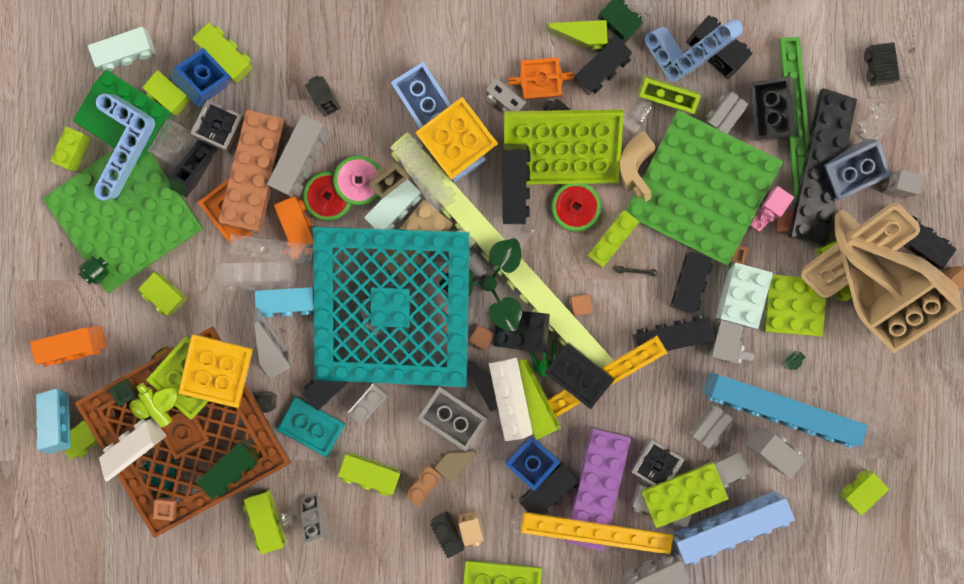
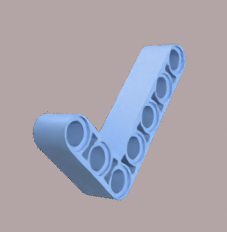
M732 19L718 26L685 53L682 52L669 30L665 27H660L648 33L645 37V43L667 78L672 82H676L689 75L738 38L743 32V26L739 20Z
M101 94L96 99L98 109L126 126L94 189L98 199L110 200L119 196L154 130L155 121L150 115L115 94ZM108 99L111 101L110 107L107 105ZM125 109L128 111V116L126 118L124 116ZM142 119L145 122L144 128L140 125ZM133 136L136 139L135 145H133L131 141ZM124 153L127 156L126 162L123 160ZM115 170H116L117 173H118L117 179H116L115 176H114V171H115ZM106 187L109 189V195L105 192Z

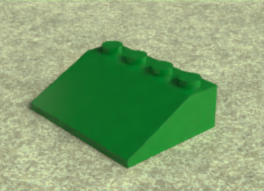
M106 69L92 85L73 122L115 149L126 126L98 109L96 99L99 95L115 94L150 115L155 121V127L136 164H139L174 122L172 114L169 110ZM110 99L107 101L108 107L111 106ZM126 109L124 110L125 118L128 116V111ZM143 119L140 122L142 128L145 126ZM134 136L131 139L133 145L136 143Z

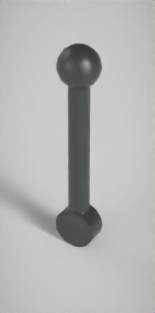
M623 266L617 268V272L620 274L630 272L650 274L651 276L657 275L655 269H627Z

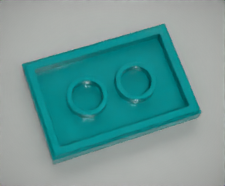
M295 396L277 431L327 458L346 423L321 409L317 411L310 403Z

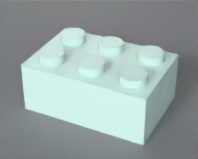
M730 263L716 319L758 329L773 273L739 263Z

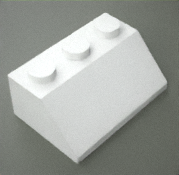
M153 418L147 421L142 419L134 425L135 430L133 432L127 431L118 438L120 440L119 443L116 445L111 443L103 449L104 454L99 457V461L106 482L166 437V434Z

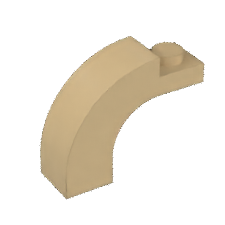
M645 131L635 136L626 145L620 160L621 177L627 192L633 189L635 195L638 198L641 197L644 202L651 199V190L639 176L638 169L646 159L656 153L655 144Z

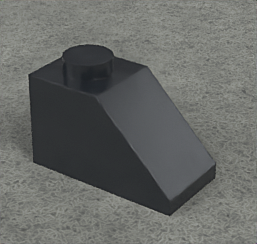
M311 380L303 387L305 391L302 395L318 411L348 382L316 380L313 382Z

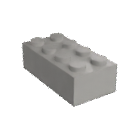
M302 114L267 185L290 197L300 196L304 188L302 184L305 178L308 179L312 173L311 166L313 162H317L320 157L321 151L319 150L322 144L325 145L329 139V130L323 124Z

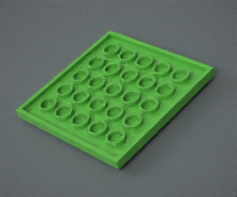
M677 110L642 178L651 190V199L644 202L641 197L638 198L634 194L626 212L639 222L728 266L783 161Z
M114 150L42 198L85 261L90 256H94L97 259L102 257L109 264L106 267L109 270V275L100 282L107 293L113 292L204 229L183 197L170 189L169 177L151 150H149L139 164H135L119 196L115 199L100 200L94 192L95 186ZM123 155V160L126 162L127 157ZM115 170V171H114V176H115V178L117 179L118 173H117V171ZM106 187L105 192L109 195V189Z

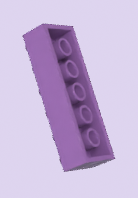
M593 426L590 427L569 515L570 519L611 524L631 441L630 436ZM565 539L567 543L600 551L605 549V545Z

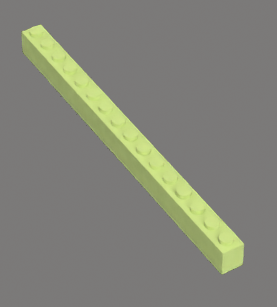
M406 132L390 147L393 151L391 153L392 157L398 163L402 161L405 164L403 169L411 177L415 175L418 179L416 183L423 191L427 189L431 193L429 197L436 205L440 203L443 206L442 212L449 219L453 218L457 222L455 226L458 230L463 228L465 231L470 232V236L476 241L473 246L475 248L479 246L483 251L480 254L489 262L491 247L505 239L411 135ZM522 258L520 265L512 273H506L500 269L498 274L500 276L504 274L509 279L506 283L513 290L518 289L521 293L519 297L526 305L530 303L534 307L533 312L550 314L549 330L552 333L555 331L560 336L558 340L564 347L568 342L572 343L601 367L614 361Z

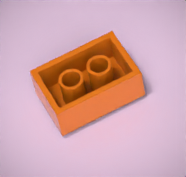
M102 326L85 327L30 342L35 365L43 364L44 367L101 354V350L107 348Z

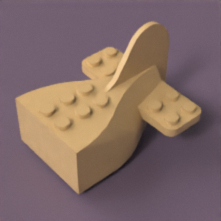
M898 203L889 204L862 225L848 212L840 210L835 214L837 243L803 267L801 271L802 279L823 298L832 296L849 284L858 316L893 353H896L963 310L958 285L925 259L897 251L920 232L918 222Z

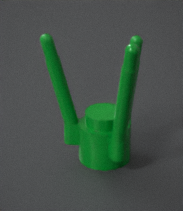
M556 339L553 340L551 361L547 359L546 352L542 353L543 360H540L538 364L534 352L529 351L535 366V372H539V377L548 376L545 374V371L556 358Z

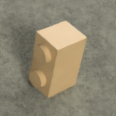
M478 510L459 515L458 524L464 545H469L470 547L480 545L484 541V531Z

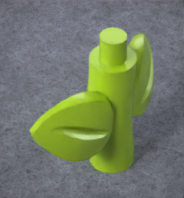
M144 383L139 384L136 388L140 392L138 394L140 399L133 400L130 403V410L139 419H146L151 416L160 428L165 427L172 421V418L166 411L174 407L177 399V389L164 388L153 393L150 387L147 388Z

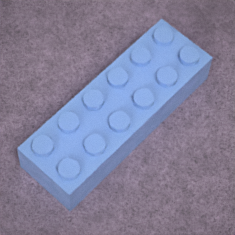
M424 61L391 82L393 89L419 129L451 106ZM482 156L452 179V181L455 183L484 165L486 158Z
M773 491L671 534L674 535L673 544L678 556L685 565H693L698 563L701 558L717 555L718 551L733 549L740 542L747 543L760 534H770L772 529L787 527L795 518L787 499Z

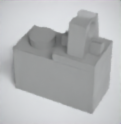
M717 319L713 333L715 341H711L708 356L737 364L741 363L742 359L753 361L754 354L745 352V347L739 344L745 335L744 325Z

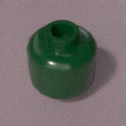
M90 256L79 266L80 273L78 275L89 285L92 283L98 285L109 275V270L106 268L109 264L102 257L97 259L94 256Z

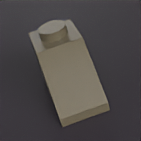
M396 162L386 163L373 174L369 187L383 199L409 179L410 175Z
M468 449L467 451L453 450L447 451L445 454L441 453L435 460L437 463L435 469L449 482L453 483L477 456V451L475 449Z

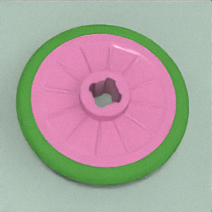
M356 155L344 159L334 172L333 183L337 194L341 199L352 205H365L374 201L379 195L369 187V183L373 174L380 167L372 159L365 156ZM355 177H361L362 184H356Z

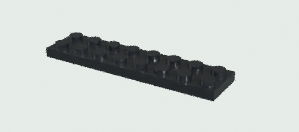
M825 88L819 91L789 229V238L820 247L826 246L836 196L824 165L847 150L857 103L856 98Z

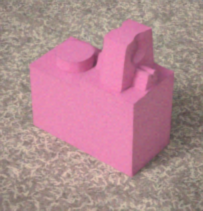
M779 186L769 189L750 227L760 232L767 223L773 222L775 218L782 216L794 197Z

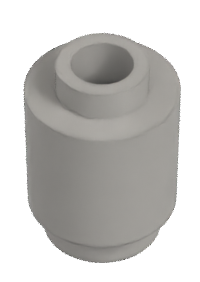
M471 249L469 269L473 272V278L476 276L480 278L488 271L486 269L488 265L477 252L474 253Z

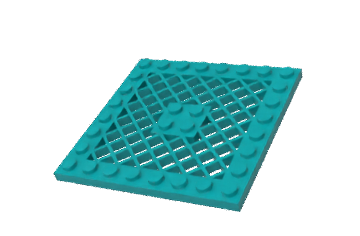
M313 227L314 380L467 387L470 232ZM347 248L359 249L354 254H352ZM367 249L378 250L372 255ZM385 249L397 251L391 256ZM342 250L349 256V259L344 264L337 257ZM405 250L418 251L415 252L412 256H410ZM361 251L369 258L364 264L356 258ZM425 251L437 252L430 258ZM443 251L449 252V257ZM380 252L388 258L383 265L375 259ZM400 252L407 259L402 266L394 259ZM419 253L427 260L421 267L414 260ZM438 254L447 261L441 267L433 261ZM351 261L359 267L354 274L346 267ZM370 261L379 268L374 274H371L365 267ZM390 261L398 269L393 275L384 268ZM335 262L340 266V268L336 272ZM409 262L417 269L412 276L404 269ZM428 263L437 270L431 277L423 270ZM448 264H449V277H448L447 274L442 270V269H443L445 266H447ZM341 270L349 276L344 283L337 276ZM361 270L369 277L364 283L356 277ZM380 271L388 278L383 284L375 278ZM399 272L407 278L402 285L394 278ZM419 272L427 280L421 286L413 279ZM438 273L446 280L440 287L433 280ZM351 280L359 286L354 293L346 286ZM335 281H336L337 284L340 286L336 291H335ZM370 281L376 285L371 287V292L365 287ZM391 281L396 287L384 286ZM409 282L417 289L412 295L411 288H403ZM428 283L436 289L431 296L423 289ZM447 284L448 295L442 290ZM342 289L350 296L345 302L337 295ZM361 289L369 297L363 303L356 296ZM418 292L427 299L421 305L413 298ZM438 292L446 300L440 306L432 299ZM351 299L359 305L354 312L346 305ZM370 300L371 311L365 306ZM335 301L340 305L336 310ZM428 302L436 309L431 315L422 308ZM411 303L417 308L412 314ZM447 303H448V315H447V314L445 313V311L442 309ZM342 308L350 315L345 321L337 314ZM360 309L369 316L364 322L356 315ZM418 311L426 318L421 324L413 318ZM437 312L446 319L440 325L432 318ZM351 318L359 325L354 331L346 324ZM370 319L371 326H378L373 332L365 326ZM335 320L340 324L336 329ZM428 321L436 328L431 334L422 327ZM412 322L416 329L410 334L406 328H409ZM447 322L448 334L442 329ZM342 327L350 334L345 340L337 333ZM386 327L397 328L391 333ZM360 328L369 335L365 340H362L356 334ZM380 328L388 336L383 341L375 335ZM399 329L407 336L402 342L394 336ZM418 330L426 337L421 343L413 337ZM437 331L445 338L440 344L432 338ZM351 337L359 343L354 350L347 343ZM335 338H336V339L339 341V343H340L336 348H335ZM370 338L378 344L373 351L365 343ZM389 339L397 345L393 351H390L384 344ZM408 340L416 346L411 352L403 345ZM428 340L435 346V349L430 353L422 346ZM448 341V348L446 352L442 348V346ZM341 346L350 353L345 359L337 352ZM360 347L368 353L364 359L356 353ZM380 347L387 354L383 360L375 354ZM399 348L406 355L402 361L394 355ZM418 349L426 356L421 362L413 356ZM437 350L445 357L440 363L432 357ZM351 356H353L357 361H346V360H347L348 358H350ZM371 356L376 362L365 361ZM390 357L395 363L384 362ZM409 358L414 364H405L404 362ZM429 359L433 365H425L423 363Z

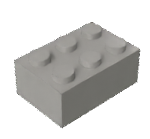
M443 386L437 388L418 417V420L464 451H467L488 419L485 414Z
M758 427L744 444L770 467L790 479L806 461L801 457L803 453L799 449L786 443V438L768 428L764 430Z
M673 551L671 554L662 553L659 556L660 558L654 561L647 560L641 567L637 569L631 568L622 575L625 584H688L690 580L680 559Z

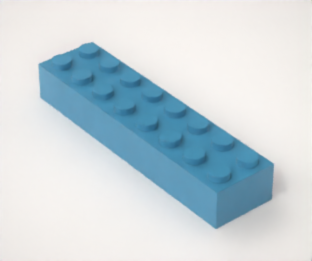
M710 372L703 394L708 395V400L723 405L725 401L726 406L742 411L744 408V412L757 417L763 414L762 418L778 424L780 421V424L798 429L852 449L854 445L862 446L868 428L867 424Z

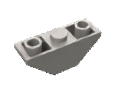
M318 492L301 497L300 508L304 544L308 545L325 539L329 535L328 522Z

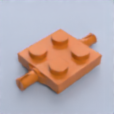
M559 57L522 60L520 61V77H508L509 86L520 84L523 90V99L532 100L562 97V81L574 80V72L562 73L559 67Z

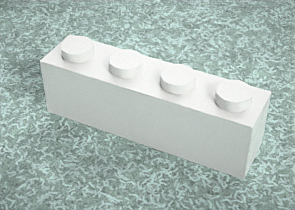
M517 358L490 363L489 367L505 441L523 439L532 435L533 432Z

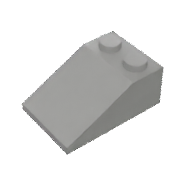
M257 307L254 309V326L258 349V366L264 375L267 374L272 379L291 367L290 352Z

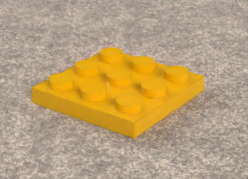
M463 97L415 132L451 180L498 145Z
M193 334L178 394L238 408L241 403L253 348Z

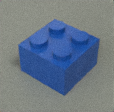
M202 48L174 67L171 80L197 107H200L206 100H210L227 88L231 76Z
M532 435L526 437L505 460V465L533 491L560 464V460Z

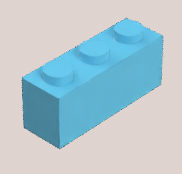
M314 287L255 291L256 308L258 307L264 317H274V313H281V316H293V312L300 311V315H310L314 310Z
M56 388L36 394L37 450L52 454L70 449L69 393Z

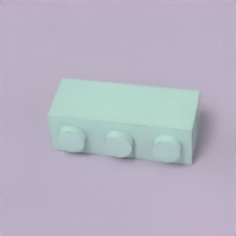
M139 27L88 45L95 68L103 72L106 69L113 71L114 67L120 65H130L137 59H148L152 54L156 53L149 31L144 27Z
M407 179L385 196L364 218L374 228L394 229L395 225L393 224L398 219L401 221L408 214L407 209L411 205L414 207L422 199L420 197L422 193Z

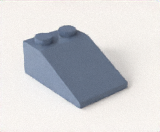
M869 138L849 147L824 165L838 201L891 176L879 140Z

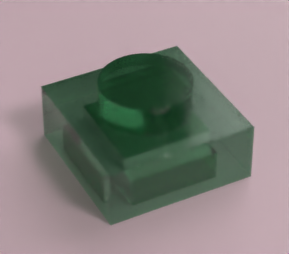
M794 351L781 364L788 370H796L803 364L802 361L806 357L802 352Z
M129 379L109 389L119 407L138 396Z

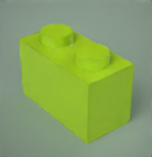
M158 70L142 87L147 91L146 96L155 102L158 101L162 104L161 106L176 116L191 101L179 87Z
M65 126L50 162L77 172L92 137Z
M153 272L138 289L142 292L141 296L147 302L154 303L157 306L155 309L162 315H173L188 299L158 272Z
M866 469L856 476V480L852 484L846 485L839 496L854 512L862 516L890 489L874 472Z

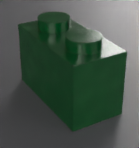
M611 0L597 18L600 21L607 20V28L625 44L643 24L641 16L635 11L632 12L624 0Z

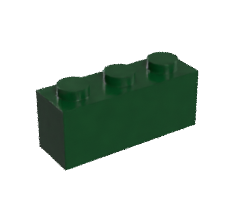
M243 439L196 483L212 500L217 495L221 498L229 490L227 486L233 482L235 485L244 477L242 473L246 469L251 471L258 464L256 460L260 455Z

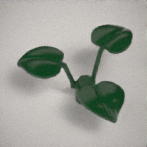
M512 238L499 241L491 247L489 252L490 262L494 266H498L492 276L485 277L482 282L472 281L474 275L469 269V296L473 293L472 285H482L485 291H491L498 303H494L489 307V316L494 324L508 331H516L518 329L522 316V307L519 301L513 297H505L500 300L494 289L497 286L495 277L500 269L506 273H512L520 265L521 247L518 240ZM443 277L439 282L440 286L446 282ZM447 284L443 289H444V290L447 292V294H448V284Z

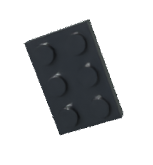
M522 311L516 331H508L496 325L494 346L546 353L550 314Z
M570 342L567 343L545 371V374L589 409H592L615 380V377Z

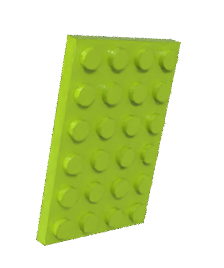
M623 109L504 111V144H526L527 150H530L531 160L527 162V169H530V181H527L526 185L619 183L624 111Z

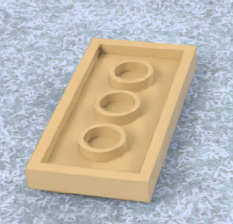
M423 200L400 229L448 231L453 223ZM385 249L391 256L397 251ZM405 250V251H406L410 256H412V255H413L415 252H417L418 250ZM382 252L375 258L381 264L388 260ZM401 252L394 258L401 266L407 261ZM420 253L414 258L418 265L425 259ZM391 261L385 266L393 274L398 270ZM410 262L404 267L410 276L416 270ZM401 272L396 275L403 282L407 280Z

